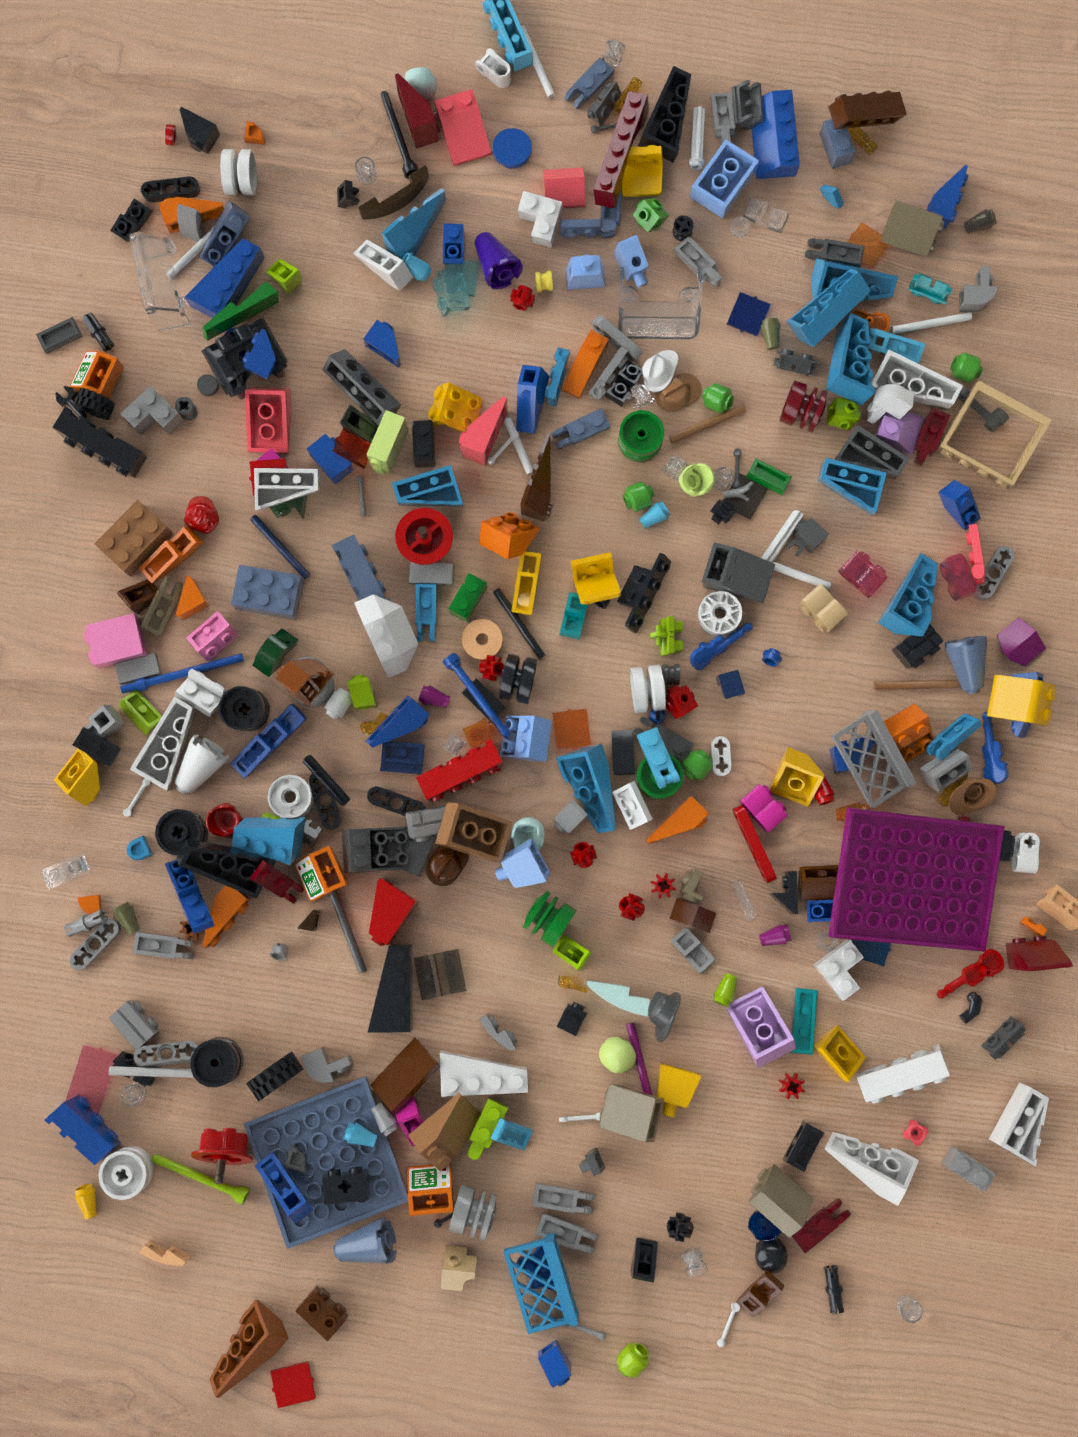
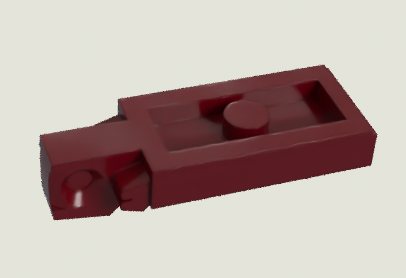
M931 407L915 444L914 450L918 453L914 463L922 466L926 457H931L936 451L950 418L949 414Z

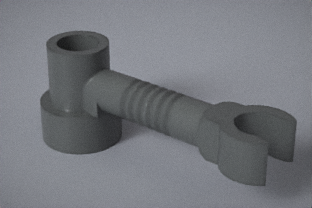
M964 388L959 393L958 398L964 402L970 391ZM975 398L970 405L987 421L984 426L990 432H994L1009 419L1008 414L1003 409L996 408L990 413Z

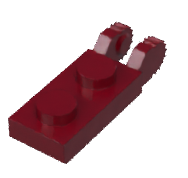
M265 861L261 862L250 877L257 884L281 898L284 897L293 904L297 900L293 895L287 893L289 888L293 887L297 892L301 893L305 890L294 882L291 877Z
M839 1198L826 1208L823 1207L804 1222L800 1230L792 1235L805 1254L838 1228L839 1224L850 1217L851 1213L849 1210L841 1212L834 1219L831 1217L830 1213H833L842 1205V1201Z

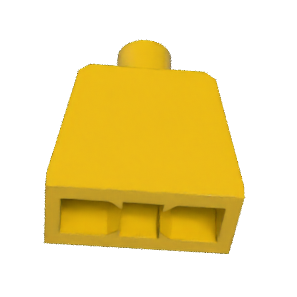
M660 1062L656 1096L664 1099L663 1115L674 1118L677 1106L684 1108L689 1106L701 1079L699 1073Z

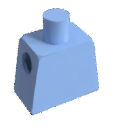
M637 235L619 242L614 251V256L627 281L634 279L637 288L648 284L645 273L649 265Z
M586 254L571 257L566 268L567 290L605 287L604 266L599 255L590 256Z
M533 838L506 853L501 862L502 867L495 870L499 881L509 878L515 888L544 883L550 874Z

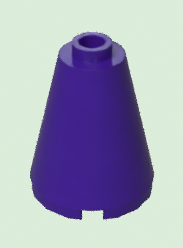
M490 232L480 233L476 237L474 245L486 283L494 290L508 287L512 284L510 281L514 277L518 279L523 271L520 259Z

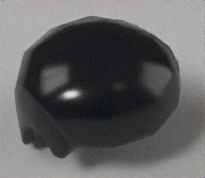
M763 1237L755 1246L756 1264L764 1272L769 1270L772 1274L779 1273L786 1267L788 1261L786 1246L777 1237Z

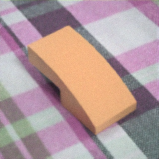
M151 1241L146 1243L140 1251V1254L153 1261L173 1266H183L190 1259V1256L173 1245L165 1251Z

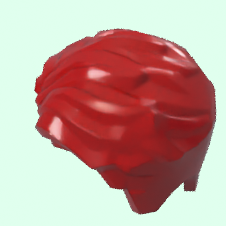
M205 496L192 498L185 511V524L189 528L204 534L212 532L219 524V516L213 501Z
M223 803L208 812L206 827L213 835L230 838L233 837L234 828L243 818L237 812L235 806Z

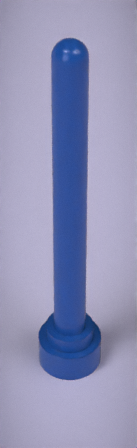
M456 652L450 654L443 660V664L447 669L457 674L503 737H508L510 733L461 667L460 657Z

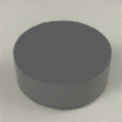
M202 375L197 381L198 390L205 396H212L218 391V382L212 375Z

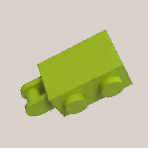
M491 1096L488 1097L470 1135L472 1144L469 1148L468 1156L472 1160L480 1158L484 1147L490 1148L493 1141L491 1136L499 1119L504 1118L508 1109L507 1104Z

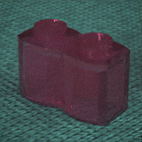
M858 550L838 570L842 577L853 584L867 598L871 597L888 578L885 574L886 571L881 566L872 564L870 557L865 552H859Z
M961 553L947 557L940 563L941 574L948 582V592L954 601L969 597L976 592L975 580L968 572L967 560Z

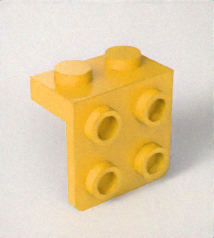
M655 145L647 147L632 146L622 180V195L624 197L660 196L662 194L663 179L662 147Z
M450 382L439 385L433 394L434 401L428 411V420L433 421L434 427L444 424L459 432H466L468 426L478 418L483 400L480 396Z
M611 552L570 561L573 582L581 604H592L621 596V590L614 574Z

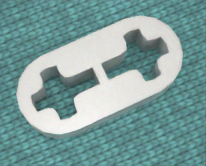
M719 736L712 740L710 753L713 759L711 761L713 764L712 771L715 775L722 777L731 770V752L728 739ZM718 741H721L726 746L722 749V755H719V749L714 746ZM719 758H722L723 765H727L723 773L720 772V769H716V765L720 763Z

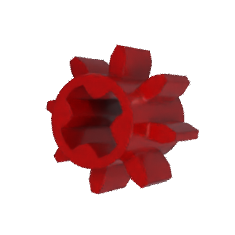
M519 285L517 290L513 288L510 295V301L513 302L512 306L520 311H526L528 307L533 308L535 302V295L532 294L533 290L524 285Z
M487 655V659L481 660L479 671L483 674V679L497 681V677L502 675L505 665L500 662L501 657Z
M587 842L577 843L574 846V851H570L574 866L578 864L580 868L592 866L593 859H597L594 845L589 846Z
M665 873L664 878L656 874L658 880L656 882L650 881L654 885L651 893L657 891L659 899L662 897V894H666L670 898L669 891L676 890L675 887H672L675 879H667L668 873ZM663 880H665V884L668 885V889H664L662 892L660 891L661 887L658 886V883L663 882Z
M632 893L623 897L619 902V909L622 911L620 916L635 921V917H641L645 911V906L641 903L643 898Z
M785 1073L786 1078L778 1080L782 1084L779 1092L786 1091L785 1098L787 1099L791 1095L799 1099L798 1094L805 1092L801 1084L805 1083V1080H797V1073H794L793 1077ZM790 1081L796 1083L793 1091L787 1088L790 1086Z

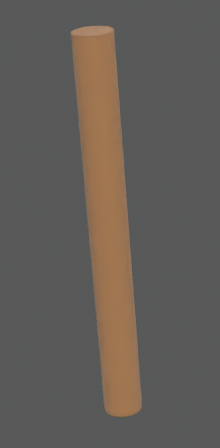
M741 404L669 436L671 443L679 441L746 412L744 404Z
M958 680L874 681L875 690L958 688L959 686Z

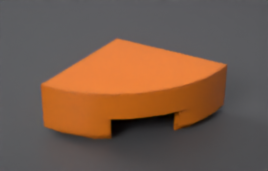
M247 121L244 137L245 143L265 145V137L261 129L255 123Z
M101 895L77 897L80 907L88 914L102 909Z
M1023 917L1020 921L1022 925L1036 936H1044L1048 931L1040 923L1037 925L1029 917Z

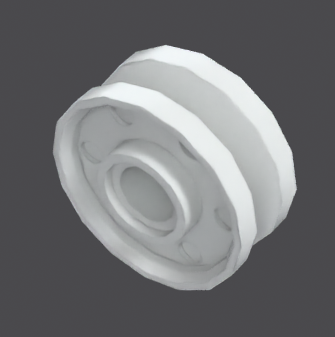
M717 591L710 593L703 599L699 606L697 617L699 625L712 636H726L737 628L743 611L741 603L734 595L729 592ZM718 609L723 610L725 617L717 618L714 611Z
M285 775L272 783L268 791V802L273 812L280 817L299 819L310 812L314 804V796L311 786L307 781L296 775ZM294 792L296 794L295 801L288 803L286 800L287 795Z

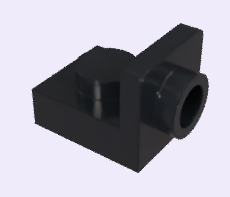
M573 1002L572 1005L567 1003L557 1027L576 1036L587 1015V1012L583 1011L585 1007L576 1002Z

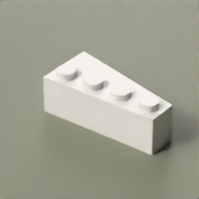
M888 350L871 382L875 390L888 384L902 386L914 393L913 402L945 409L952 407L963 385L891 350Z
M174 697L130 770L164 790L170 791L196 709Z
M940 1044L933 1045V1051L930 1052L923 1050L914 1052L911 1055V1059L907 1060L906 1057L895 1059L890 1062L891 1066L889 1067L886 1064H882L857 1073V1080L865 1101H871L874 1104L883 1101L884 1097L888 1095L897 1097L905 1093L904 1090L907 1089L920 1090L926 1087L925 1084L934 1081V1084L946 1081V1077H949L950 1074Z
M443 1050L440 1051L441 1097L455 1096L458 1093L467 1096L528 1092L527 1067L450 1053Z

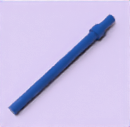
M242 653L152 678L136 679V682L122 685L120 689L122 694L135 690L143 691L147 690L150 686L187 677L191 669L202 673L243 662L244 658Z

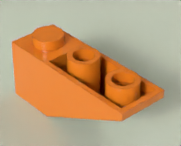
M225 885L214 898L210 915L215 926L206 929L203 948L215 947L221 940L220 935L224 930L228 931L235 924L234 918L238 914L242 915L250 906L248 902L251 899L245 893Z

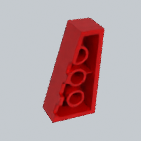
M492 739L486 741V746L483 748L481 746L474 747L465 753L466 756H456L446 762L447 765H439L417 776L416 779L426 800H432L435 803L443 799V794L449 791L452 794L462 790V785L468 782L472 785L481 781V776L487 773L491 776L500 772V767L503 766V763Z

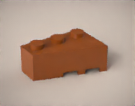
M316 659L289 660L287 664H283L279 668L276 679L290 694L309 707L335 673Z

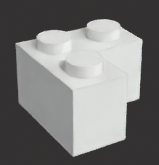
M523 191L518 207L519 218L535 222L531 234L532 243L552 248L563 210L562 202Z
M846 939L813 964L840 1000L844 1001L860 989L847 970L864 957L851 940Z

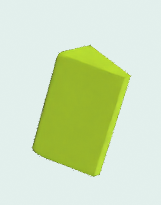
M138 690L133 691L120 700L119 708L145 736L155 729L162 715Z

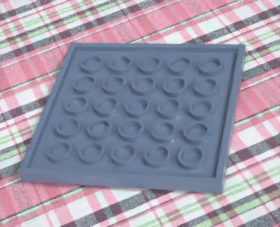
M366 1076L244 1123L257 1164L273 1152L284 1167L292 1144L299 1147L305 1154L307 1160V1170L305 1173L284 1167L314 1209L298 1223L295 1224L289 1218L264 1181L287 1249L408 1202V1191L388 1135L385 1136L383 1132L380 1133L374 1114L371 1111L376 1106V1102ZM349 1122L353 1124L356 1122L377 1135L373 1148L347 1143V1140L343 1139ZM352 1167H362L363 1170L368 1169L371 1195L368 1200L324 1205L322 1177L328 1174V1170L341 1169V1172H347ZM344 1180L341 1186L344 1185L348 1189L351 1184H347V1180Z

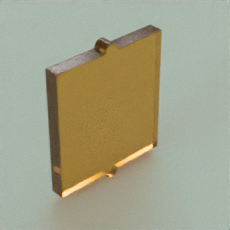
M862 222L856 231L851 233L850 239L847 242L865 246L862 262L873 268L880 257H883V252L889 245L881 242V234Z
M568 709L564 712L552 713L557 749L571 747L575 749L579 746L591 745L586 709L572 711Z

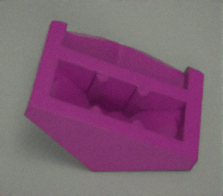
M1019 617L997 634L1001 651L1010 661L1018 663L1023 667L1046 649L1037 631Z

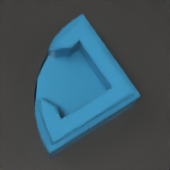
M825 184L820 188L821 193L832 206L839 209L844 205L838 188Z

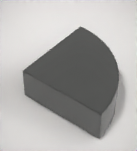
M292 1144L284 1167L305 1173L307 1170L305 1154L299 1147Z

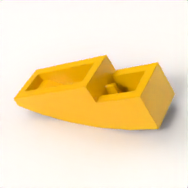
M525 551L523 555H520L511 612L532 615L542 554Z

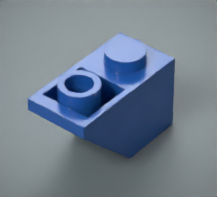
M443 224V264H463L465 254L464 224Z
M261 329L260 333H255L251 342L254 346L251 352H246L243 363H245L244 368L269 380L277 361L266 330Z
M953 480L938 492L944 508L965 531L969 528V525L974 524L981 518L969 487Z
M864 738L855 739L853 748L862 750ZM847 740L841 741L843 746H849ZM869 740L866 752H870L875 741ZM836 745L830 748L834 773L849 771ZM852 751L850 759L853 764H859L861 753Z
M554 1340L538 1351L539 1362L552 1388L557 1385L560 1387L566 1384L571 1376V1362L558 1341Z

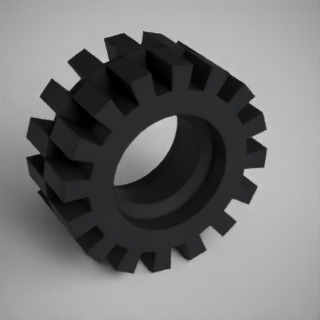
M80 388L74 401V405L78 409L103 420L110 419L115 407V403L109 400V398L84 388Z

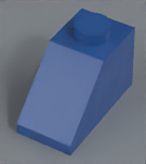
M376 320L363 338L365 346L399 368L401 363L394 328L387 322L382 323Z

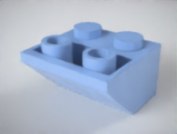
M505 715L504 725L510 734L508 737L502 736L500 757L546 762L552 720L537 716Z

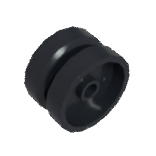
M508 654L502 670L499 699L510 701L514 690L517 689V702L528 704L533 687L537 659L527 657L523 662L521 670L519 669V655Z
M175 809L165 813L159 819L156 825L155 837L163 851L178 856L186 839L206 842L208 829L206 822L200 815L188 810Z
M215 1037L202 1042L194 1050L191 1056L190 1069L193 1077L200 1084L206 1087L217 1088L231 1082L239 1075L243 1067V1054L235 1041L227 1037ZM215 1059L219 1061V1065L215 1064Z

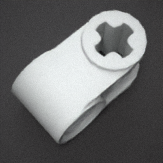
M487 49L484 57L475 62L476 69L497 87H508L512 80L510 65L498 56L494 50Z
M1019 833L1016 835L1011 862L1014 872L1035 874L1038 871L1040 839L1036 834ZM1024 840H1029V844H1024Z

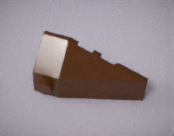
M546 433L539 451V461L534 464L531 479L528 480L520 503L522 515L543 522L546 516L550 517L553 505L550 504L551 461L550 434Z

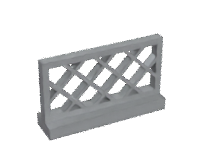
M877 710L865 711L861 717L831 735L870 808H875L905 787H911L917 783ZM862 722L867 726L865 736L856 734L858 725ZM845 733L851 735L848 747L843 746L839 739ZM856 736L864 738L862 750L853 748ZM869 740L875 741L877 744L875 754L866 752ZM852 751L861 753L858 765L853 764L850 759ZM866 754L874 756L872 768L863 766ZM879 758L885 759L887 763L885 772L876 770ZM862 769L871 771L868 783L863 782L860 778ZM876 772L884 774L882 787L873 784ZM889 776L895 777L898 783L893 789L886 788ZM872 787L881 789L879 798L874 801L870 796Z

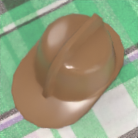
M683 373L676 375L664 390L655 393L656 403L665 411H677L695 402L701 395L702 386L700 381L691 374Z
M968 778L951 794L949 807L953 813L960 816L982 809L994 801L996 786L991 780L986 778Z

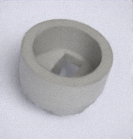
M276 943L271 949L270 956L275 960L285 961L288 955V947L285 944L280 945V943Z

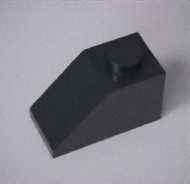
M181 107L180 114L190 146L198 152L203 151L209 154L220 136L216 124Z

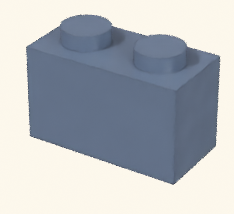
M832 119L824 121L820 136L832 169L851 164L856 151L848 129L835 130Z

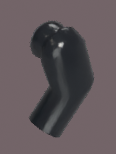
M971 992L967 995V1000L970 1002L969 1008L959 1015L965 1024L981 1012L983 1000L976 992Z

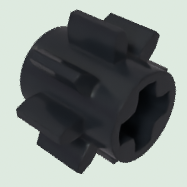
M719 499L710 510L714 514L711 519L718 525L722 521L727 524L736 513L732 509L735 504L728 499L725 502Z
M676 1212V1217L670 1216L667 1222L669 1237L675 1238V1241L684 1242V1237L691 1238L694 1228L690 1221L691 1217Z

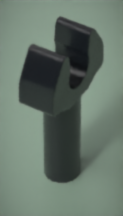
M64 386V389L68 392L66 398H63L57 392L55 393L56 401L62 407L68 405L78 418L81 416L84 418L88 417L83 410L78 409L74 405L77 393L71 387Z

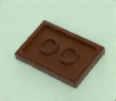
M414 1038L370 1086L388 1109L396 1114L437 1071L440 1065L421 1042Z

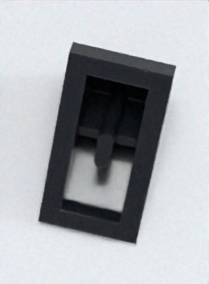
M636 1238L630 1269L633 1279L654 1283L657 1241Z

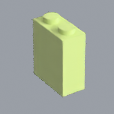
M385 410L367 452L369 463L375 472L384 474V472L391 473L409 431L405 417Z

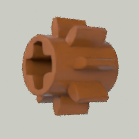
M180 921V924L183 926L179 933L186 934L185 940H189L193 936V939L196 941L199 940V934H205L204 930L194 934L193 931L191 932L192 929L189 927L188 921Z

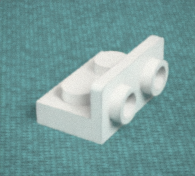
M191 669L188 672V678L175 691V696L208 717H211L218 709L221 697L226 690L221 684L214 683L206 678L203 673Z
M635 781L613 791L616 802L630 830L653 820Z

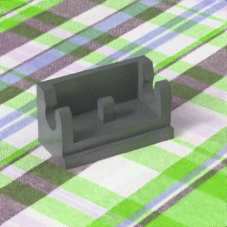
M750 80L731 87L734 123L746 130L764 121L761 83L756 82L749 86Z

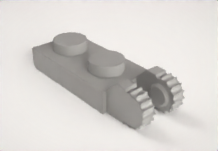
M136 932L133 954L171 959H193L194 954L178 952V945L192 947L195 946L196 941L180 939V937Z
M536 1183L532 1206L570 1213L592 1214L593 1208L587 1205H577V1199L595 1200V1194L579 1191L578 1189Z
M545 1212L542 1213L536 1230V1235L546 1238V1234L555 1233L557 1243L591 1254L594 1253L595 1249L589 1244L581 1243V1236L598 1241L599 1239L598 1234Z

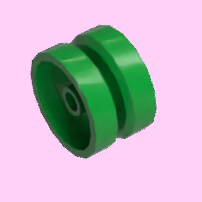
M645 410L634 411L627 415L620 425L618 445L623 455L635 462H645L654 458L660 451L664 439L662 421L657 415Z
M669 754L680 781L668 783L666 787L659 789L646 757L639 764L636 771V784L646 797L653 800H664L671 797L681 787L683 768L673 755ZM667 770L661 772L662 776L669 774Z

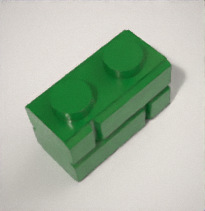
M468 573L464 580L465 583L461 585L448 608L450 614L465 622L469 621L488 588L485 581Z

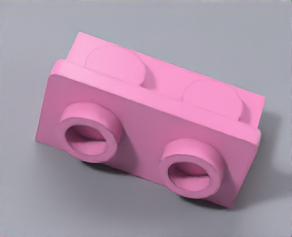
M217 611L186 638L206 661H210L236 639L239 634Z

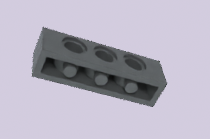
M346 349L329 356L322 370L378 426L385 410L397 413L401 404Z

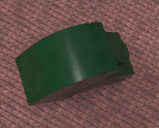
M281 628L275 635L271 634L257 652L252 666L270 677L281 667L285 655L297 645L298 639Z

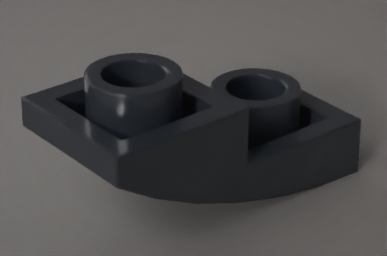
M134 198L125 214L122 215L120 213L110 231L126 242H129L142 228L153 211Z
M628 360L618 373L616 380L607 390L605 397L622 407L642 378V368Z
M633 730L612 731L614 776L635 774Z

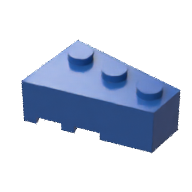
M80 1094L63 1102L44 1120L48 1124L53 1122L62 1130L59 1134L63 1138L68 1135L77 1143L75 1148L94 1165L102 1161L121 1143L115 1131L109 1129L104 1124L103 1117L95 1113L90 1107L89 1101L85 1097H81Z

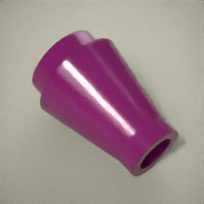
M423 685L418 701L423 702V705L447 708L450 696L430 685Z
M779 924L759 934L762 947L783 945L792 941L787 924Z

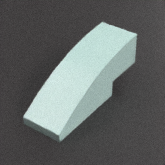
M592 980L586 981V985L614 1006L634 1014L648 1016L650 999L629 995V986Z

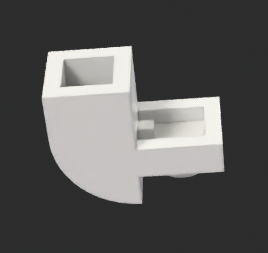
M895 384L883 385L877 388L874 393V399L867 408V421L874 425L886 412L900 420L913 407L914 393Z

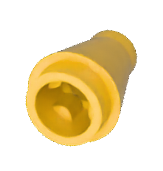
M84 1184L77 1187L74 1197L84 1215V1219L95 1217L97 1215L96 1188H93L92 1184Z

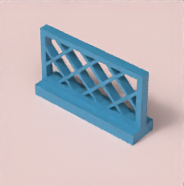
M555 1233L546 1234V1238L505 1248L503 1250L528 1334L569 1324L570 1327L578 1325L579 1312ZM543 1246L544 1255L542 1259L530 1254L533 1248ZM518 1252L525 1257L519 1265L512 1261L510 1254ZM528 1258L538 1263L534 1273L523 1267ZM541 1265L550 1270L551 1274L548 1280L537 1275ZM520 1271L531 1277L527 1285L518 1281L517 1276ZM534 1279L545 1284L540 1293L529 1288ZM547 1287L556 1290L557 1295L554 1300L543 1295ZM526 1292L537 1297L533 1306L524 1302L523 1298ZM540 1299L551 1305L547 1313L536 1309ZM555 1307L563 1312L564 1317L555 1319L549 1315ZM532 1313L543 1318L541 1324L531 1325L530 1317Z

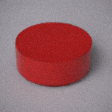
M167 124L165 144L174 146L176 126Z

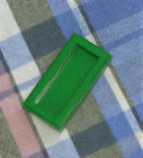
M757 458L746 475L747 478L781 496L792 476Z

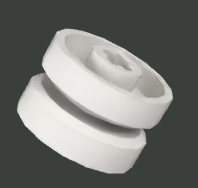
M223 149L221 152L220 171L224 194L227 196H237L239 191H241L244 196H255L257 190V166L254 151L252 149H241L239 154H237L234 149Z
M660 664L648 667L647 679L641 667L630 668V684L635 713L647 712L648 699L654 711L665 710L666 691Z
M135 1146L123 1147L106 1157L101 1164L98 1175L100 1186L111 1198L118 1200L130 1199L150 1184L154 1174V1165L150 1155L142 1148Z

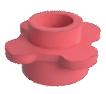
M910 1120L909 1127L903 1131V1137L913 1141L915 1146H920L929 1131L927 1127L920 1126L916 1120Z

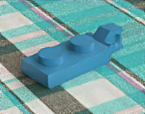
M559 347L554 355V359L557 362L556 366H552L550 372L551 384L547 385L545 390V397H547L548 405L557 406L570 356V350Z

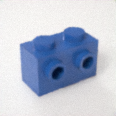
M325 433L306 449L313 460L336 485L354 470L351 464L353 460L346 452L342 453L338 449L340 445L334 437L329 438Z

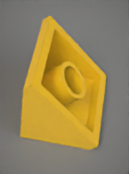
M839 1025L833 1027L814 1044V1049L838 1077L845 1082L851 1080L866 1058Z

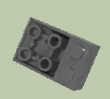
M714 542L702 578L703 587L714 591L729 592L737 597L764 603L775 564L735 547Z
M408 827L348 829L342 831L344 873L410 869V867H400V865H405L408 861L410 862V856L406 854L411 842Z

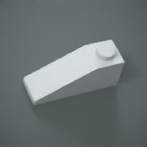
M366 240L353 253L387 284L399 291L413 278L403 260L369 240Z

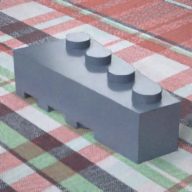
M355 535L333 544V550L340 560L339 562L357 595L358 601L372 594L385 599L383 592L386 589L382 581H377L374 576L377 571L373 562H367L365 556L369 554L364 544L359 545Z

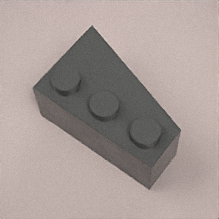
M858 425L835 458L837 461L887 473L886 477L896 479L910 459Z

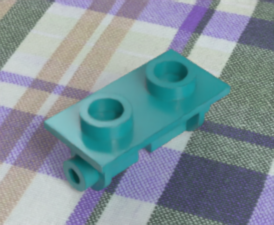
M915 273L912 278L913 282H910L908 290L915 296L922 297L923 295L930 298V301L933 303H943L946 305L948 296H950L953 288L939 280H936L934 286H931L933 278L921 273L919 275Z

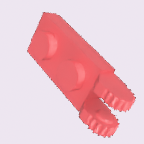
M972 524L969 525L970 532L966 533L967 545H972L973 550L969 552L970 564H974L971 568L975 584L981 585L985 583L986 575L978 526Z

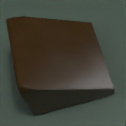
M313 910L297 929L316 931L320 910Z

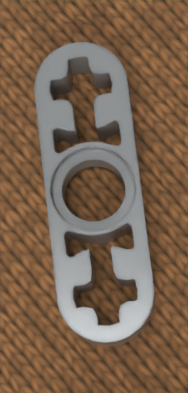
M598 315L591 323L592 327L600 335L608 338V342L618 350L622 346L628 350L626 357L631 361H636L642 354L641 349L603 316Z
M1002 546L992 555L985 567V583L981 585L975 584L973 588V595L976 599L984 601L994 594L1014 560L1015 554L1010 547ZM1003 552L1007 553L1006 557L1008 559L1002 561L1001 564H997L1002 557L1000 554ZM990 568L998 570V578L993 579L989 576L988 571ZM987 582H988V583H991V584H989L988 587L986 588V592H988V593H985L984 595H982V594H981V591H982V590L979 589V588H982L983 586H985Z
M108 919L106 922L101 923L70 956L71 967L75 970L88 968L120 934L121 924L115 919ZM107 924H114V933L109 932L104 937L98 934L99 932L104 934L108 930ZM94 938L99 939L101 942V947L96 951L90 947V942ZM86 952L93 954L92 957L87 955L83 959L84 964H77V956H84Z
M193 1041L142 1046L135 1051L134 1061L138 1067L148 1068L189 1063L191 1056H187L186 1053H179V1058H176L175 1048H179V1052H184L186 1047H190L193 1051L198 1046ZM169 1049L173 1055L170 1059L164 1060L160 1057L161 1051ZM153 1051H156L157 1061H154V1057H148L146 1062H142V1059L139 1058L142 1056V1053H146L147 1056H154Z

